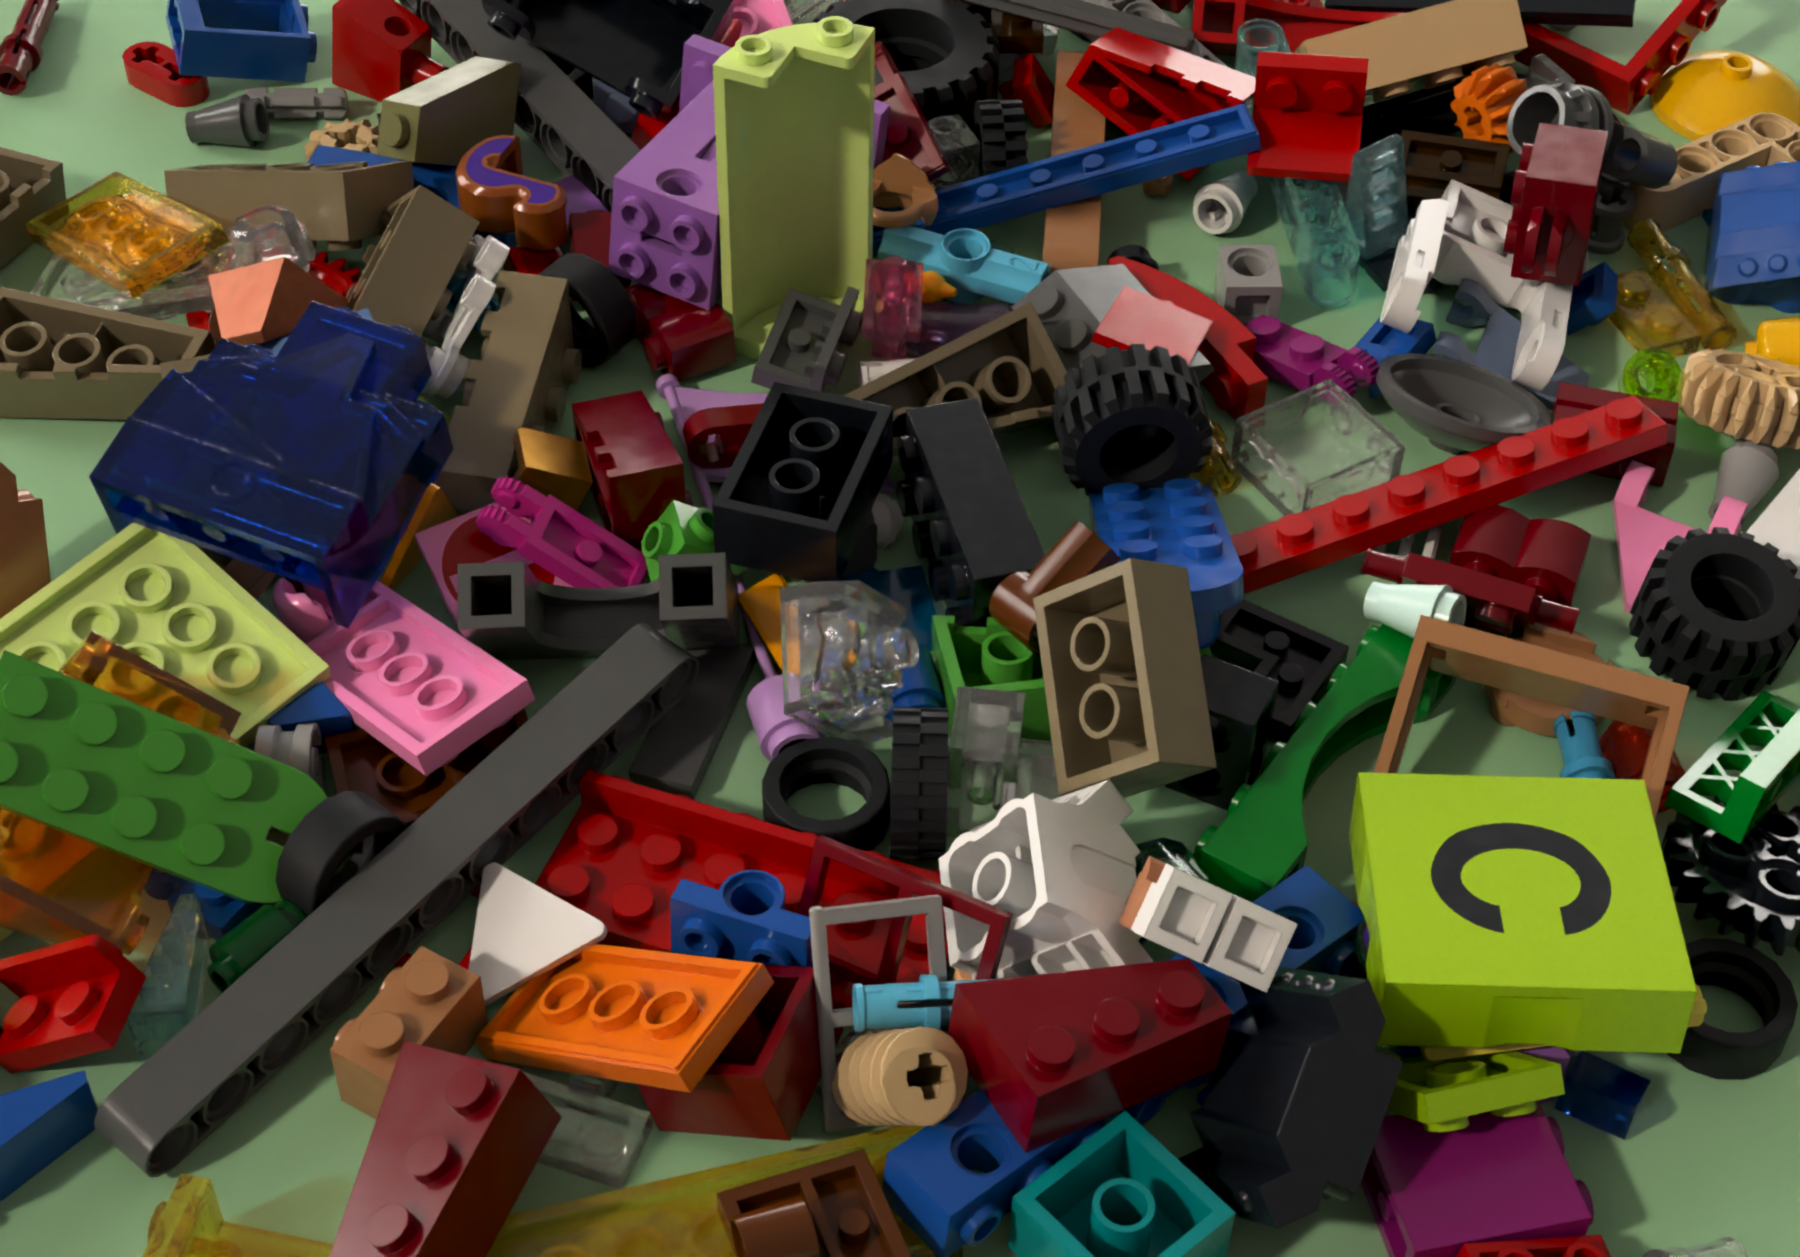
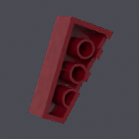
M404 1041L329 1257H486L562 1118L561 1115L521 1069Z

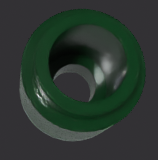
M281 900L275 906L265 904L209 947V956L212 963L207 967V972L217 989L223 993L307 917L304 913L287 900Z

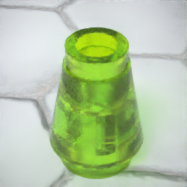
M1655 348L1644 349L1635 353L1626 363L1618 382V390L1620 393L1671 401L1678 393L1676 389L1679 384L1681 369L1675 358L1666 351ZM1638 375L1646 380V390L1641 386Z

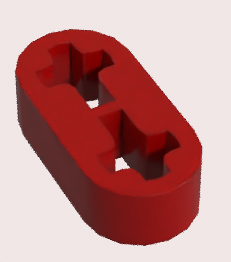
M146 41L136 43L124 51L122 58L128 83L133 87L176 107L195 106L208 98L210 89L207 77L180 75L172 48L158 42Z

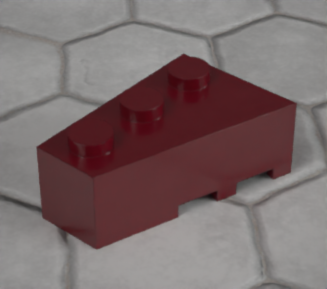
M642 390L573 403L575 440L584 442L593 480L590 490L603 528L642 552L641 541L646 529L652 522L659 519L673 500L694 506L689 490L685 491L684 463L665 432L660 413H654Z
M1187 958L957 983L955 985L948 1035L955 1040L963 1051L970 1075L1025 1153H1028L1217 1069L1232 1017V1011L1192 961Z

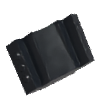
M1278 967L1267 993L1241 981L1239 982L1253 1015L1229 1025L1225 1038L1226 1045L1208 1096L1205 1098L1201 1108L1189 1113L1204 1147L1178 1158L1180 1162L1236 1212L1235 1216L1278 1229L1316 1212L1321 1198L1327 1200L1334 1196L1346 1201L1353 1192H1358L1404 1062L1400 1061L1399 1055L1377 1046L1386 1020L1369 980Z

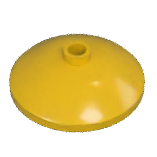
M1703 50L1688 53L1679 65L1670 66L1661 77L1655 93L1652 96L1649 95V102L1656 116L1671 130L1692 141L1761 112L1782 115L1800 127V90L1793 80L1771 63L1739 51Z

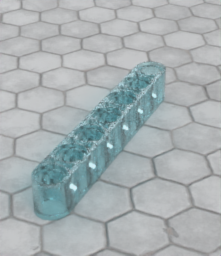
M1253 19L1240 25L1237 30L1235 70L1256 77L1258 51L1291 53L1281 26L1267 19ZM1254 103L1248 110L1251 117L1253 116ZM1268 177L1307 297L1315 305L1326 309H1337L1346 306L1353 300L1356 293L1360 247L1337 182Z

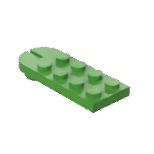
M4 650L0 659L1 809L244 903L264 905L283 900L280 897L276 884L278 859L284 846L266 840L270 828L290 836L304 816L328 798L314 779L292 766Z

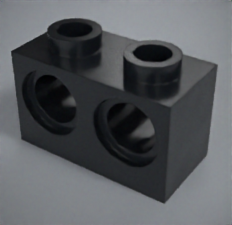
M1203 654L1201 664L1217 768L1166 784L1165 787L1228 811L1230 803L1240 786L1245 782L1253 785L1261 775V769L1267 752L1279 681Z

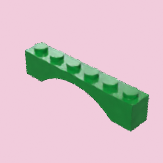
M1373 624L1368 628L1358 646L1355 659L1350 665L1344 662L1340 663L1333 672L1322 700L1318 704L1310 701L1304 707L1296 722L1293 736L1286 744L1278 741L1271 748L1263 763L1261 775L1253 785L1245 782L1237 790L1230 803L1227 818L1219 827L1210 825L1203 832L1193 853V861L1199 864L1197 878L1253 902L1304 867L1308 840L1302 817L1303 802L1318 777L1339 756L1364 740L1386 732L1413 638L1384 624L1380 627ZM1432 670L1428 671L1413 724L1425 722L1455 684L1456 677Z

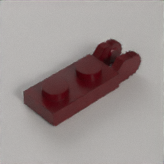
M880 41L875 44V66L884 81L874 86V99L891 105L883 162L890 159L894 153L902 154L926 173L929 181L932 182L951 171L905 78L900 75L884 44Z

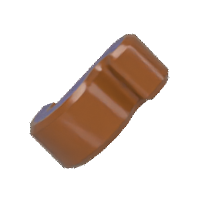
M499 135L486 138L473 146L462 156L455 175L459 209L480 221L476 230L496 235L515 233L516 243L520 247L529 250L548 251L562 245L569 237L565 210L567 204L566 192L562 186L522 175L520 138L518 136Z

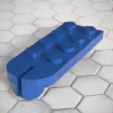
M1178 478L1166 481L1163 484L1164 488L1139 489V486L1133 483H1114L1103 487V493H1089L1090 518L1094 533L1121 558L1117 563L1128 558H1136L1187 568L1199 650L1214 644L1221 629L1220 612L1236 606L1244 598V576L1242 564L1210 485H1200V481L1196 479Z

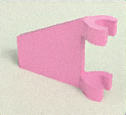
M1634 460L1630 462L1612 504L1624 611L1628 613L1631 611L1635 598L1659 550H1664L1667 542L1678 535L1685 538L1688 530L1695 529L1642 509L1650 489H1647V486L1654 475L1655 468ZM1725 495L1706 533L1711 534L1714 527L1728 528L1730 534L1738 536L1742 526L1740 522L1747 510L1748 503Z

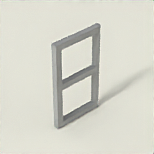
M939 894L831 907L813 906L809 909L824 1121L827 1132L834 1133L841 1129L864 1127L865 1125L848 1118L842 1110L840 1111V1108L835 1103L830 1087L837 1067L834 1028L852 1026L854 1024L852 1007L832 1009L826 925L925 914L929 974H936L938 981H947L942 897ZM949 1001L897 1003L898 1008L949 1006ZM949 1026L940 1027V1030L948 1034Z

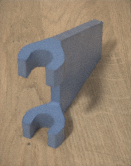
M1462 279L1455 299L1467 302L1470 306L1453 301L1446 321L1450 324L1466 328L1486 325L1477 350L1473 354L1460 337L1450 332L1440 331L1432 352L1484 368L1513 381L1511 376L1522 323L1500 307L1480 283L1471 279ZM1562 355L1554 374L1541 392L1517 382L1515 383L1531 392L1547 409L1552 410L1559 382L1587 387L1590 375Z

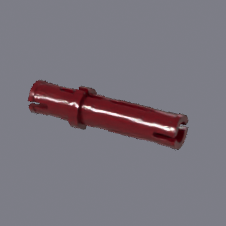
M25 0L12 33L7 35L0 44L1 93L14 96L21 94L25 90L30 72L36 70L42 60L41 45L48 33L53 16L59 8L60 3H56L59 0Z

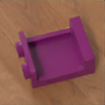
M1539 1100L1536 1101L1537 1110L1532 1113L1510 1117L1495 1116L1490 1111L1469 1116L1470 1125L1468 1127L1449 1132L1425 1131L1423 1123L1398 1114L1384 1117L1361 1180V1186L1389 1257H1456L1464 1243L1586 1235L1588 1227L1593 1223L1594 1219L1591 1195L1582 1180L1574 1179L1564 1157V1141L1560 1127L1553 1117H1546Z

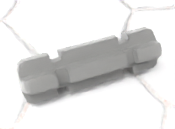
M248 88L245 91V94L251 99L260 98L266 106L268 117L269 114H274L275 119H318V114H324V119H344L348 112V97L346 91L342 88H324V93H318L317 88H274V93H269L268 88Z

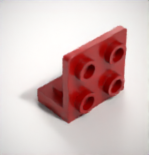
M1258 51L1252 119L1260 134L1261 150L1248 153L1247 174L1273 178L1356 182L1358 178L1362 117L1369 58Z

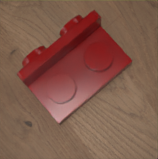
M90 934L1 959L0 982L20 999L10 1008L3 1021L4 1032L0 1037V1065L10 1074L114 1048L147 976L123 956L121 949L116 944L98 934Z

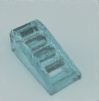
M1397 133L1353 154L1340 238L1365 259H1371L1397 246L1401 237L1405 236L1407 232L1404 139ZM1381 168L1380 171L1372 174L1373 171Z
M195 893L180 894L143 971L147 977L126 1020L135 1050L143 1056H150L156 1053L202 1011L210 934L199 898H196Z

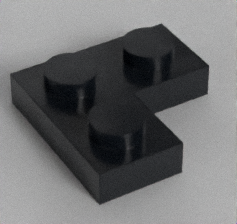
M1242 600L1236 606L1221 613L1220 633L1215 643L1209 646L1212 656L1279 681L1270 736L1287 743L1293 736L1296 722L1304 707L1310 701L1318 703L1326 692L1328 682L1340 663H1346L1349 646L1246 600Z

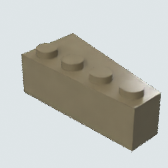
M391 161L373 166H368V162H344L342 164L316 166L315 163L267 166V164H218L164 170L169 216L206 234L207 236L200 240L205 244L202 247L229 245V239H238L239 248L244 249L273 246L272 240H282L283 249L286 250L317 247L316 241H327V248L330 251L362 248L361 239L383 235L387 225L379 220L385 207L414 189L412 161Z
M0 286V418L170 420L159 363L218 353L209 330Z

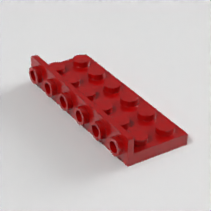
M586 770L579 781L581 806L535 885L602 921L607 928V936L597 944L671 953L670 898L681 879L719 889L729 876L739 871L751 869L765 871L774 875L783 884L785 910L798 913L815 839L820 836L811 832H798L761 821L747 813H734L697 802L686 795L670 794L636 784L622 776H609L596 771ZM860 850L941 884L939 870L923 869L890 859L879 852ZM830 859L819 906L831 907L897 899L900 888ZM943 908V923H944V937H945L946 966H947V974H948V972H949V970H950V964H949L948 945H947V936H946V926H945V917H944V908ZM925 914L912 916L895 983L919 982L920 974H929ZM892 918L826 925L828 954L878 975ZM830 973L831 998L834 1008L852 1007V988L854 983ZM870 1029V1030L883 1031V1030H893V1029Z

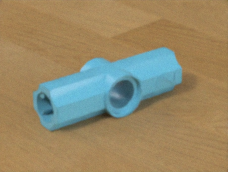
M910 225L898 228H885L878 250V260L907 265L918 275L928 270L940 273L948 284L957 288L956 297L946 299L962 304L974 303L983 297H988L1014 305L1052 273V266L1048 263L991 248L990 240L984 233L969 228L954 229L945 235Z

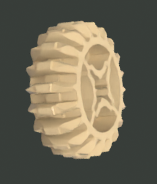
M1705 349L1689 355L1686 366L1682 367L1676 386L1678 392L1675 402L1679 403L1678 408L1686 417L1694 419L1698 425L1713 428L1715 432L1732 435L1735 439L1742 438L1755 444H1769L1776 448L1785 446L1795 450L1800 449V366L1781 362L1780 359L1766 358L1760 354H1747L1739 350L1731 352L1724 349L1715 351Z

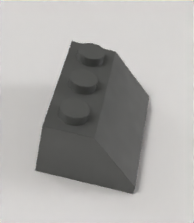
M1123 263L1061 269L1051 273L1016 302L1012 309L1015 310L1029 302L1032 303L1068 373L1071 368L1081 369L1083 367L1081 360L1093 354L1096 357H1100L1106 354L1105 349L1107 348L1092 342L1096 329L1124 285L1147 295L1150 294ZM1198 350L1189 369H1194L1200 383L1215 369Z

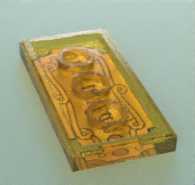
M116 171L33 218L25 225L33 242L132 299L230 242L222 224Z

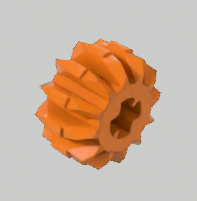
M1496 63L1491 66H1483L1471 72L1470 76L1454 86L1455 100L1450 103V106L1457 115V121L1454 125L1461 128L1463 138L1510 145L1507 137L1508 117L1516 100L1527 90V80L1517 79L1516 71L1512 66L1502 68ZM1511 145L1509 149V154L1515 152Z

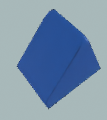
M323 682L316 684L267 719L269 725H280L283 731H294L298 724L317 723L323 742L322 745L313 747H318L319 754L327 753L324 737L355 730L351 713Z

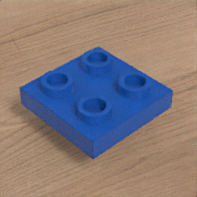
M753 869L739 871L729 876L719 889L686 879L680 880L670 898L671 953L763 963L764 965L813 967L809 917L785 910L783 884L774 875Z

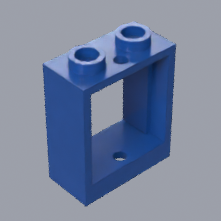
M168 0L166 21L180 75L305 82L307 62L314 63L317 54L316 33L308 30V8L306 4H300L299 0Z

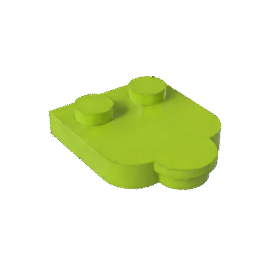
M1421 1050L1400 1053L1397 1055L1400 1056V1061L1404 1062L1387 1111L1423 1123V1129L1429 1132H1449L1466 1128L1470 1125L1469 1116L1489 1111L1492 1115L1502 1117L1529 1114L1537 1110V1100L1565 1094L1561 1064L1516 1051L1437 1061L1426 1060Z

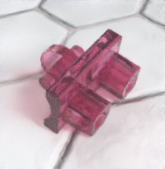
M897 255L886 257L879 261L867 259L861 339H873L872 356L876 358L904 359L907 356L908 342L920 343L923 263H912Z

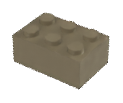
M1128 558L1033 598L1058 794L1060 796L1110 779L1123 798L1217 768L1187 568Z

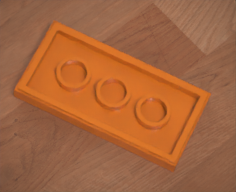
M592 944L578 955L539 977H534L520 985L480 1032L474 1042L486 1059L691 1093L775 982L763 963Z

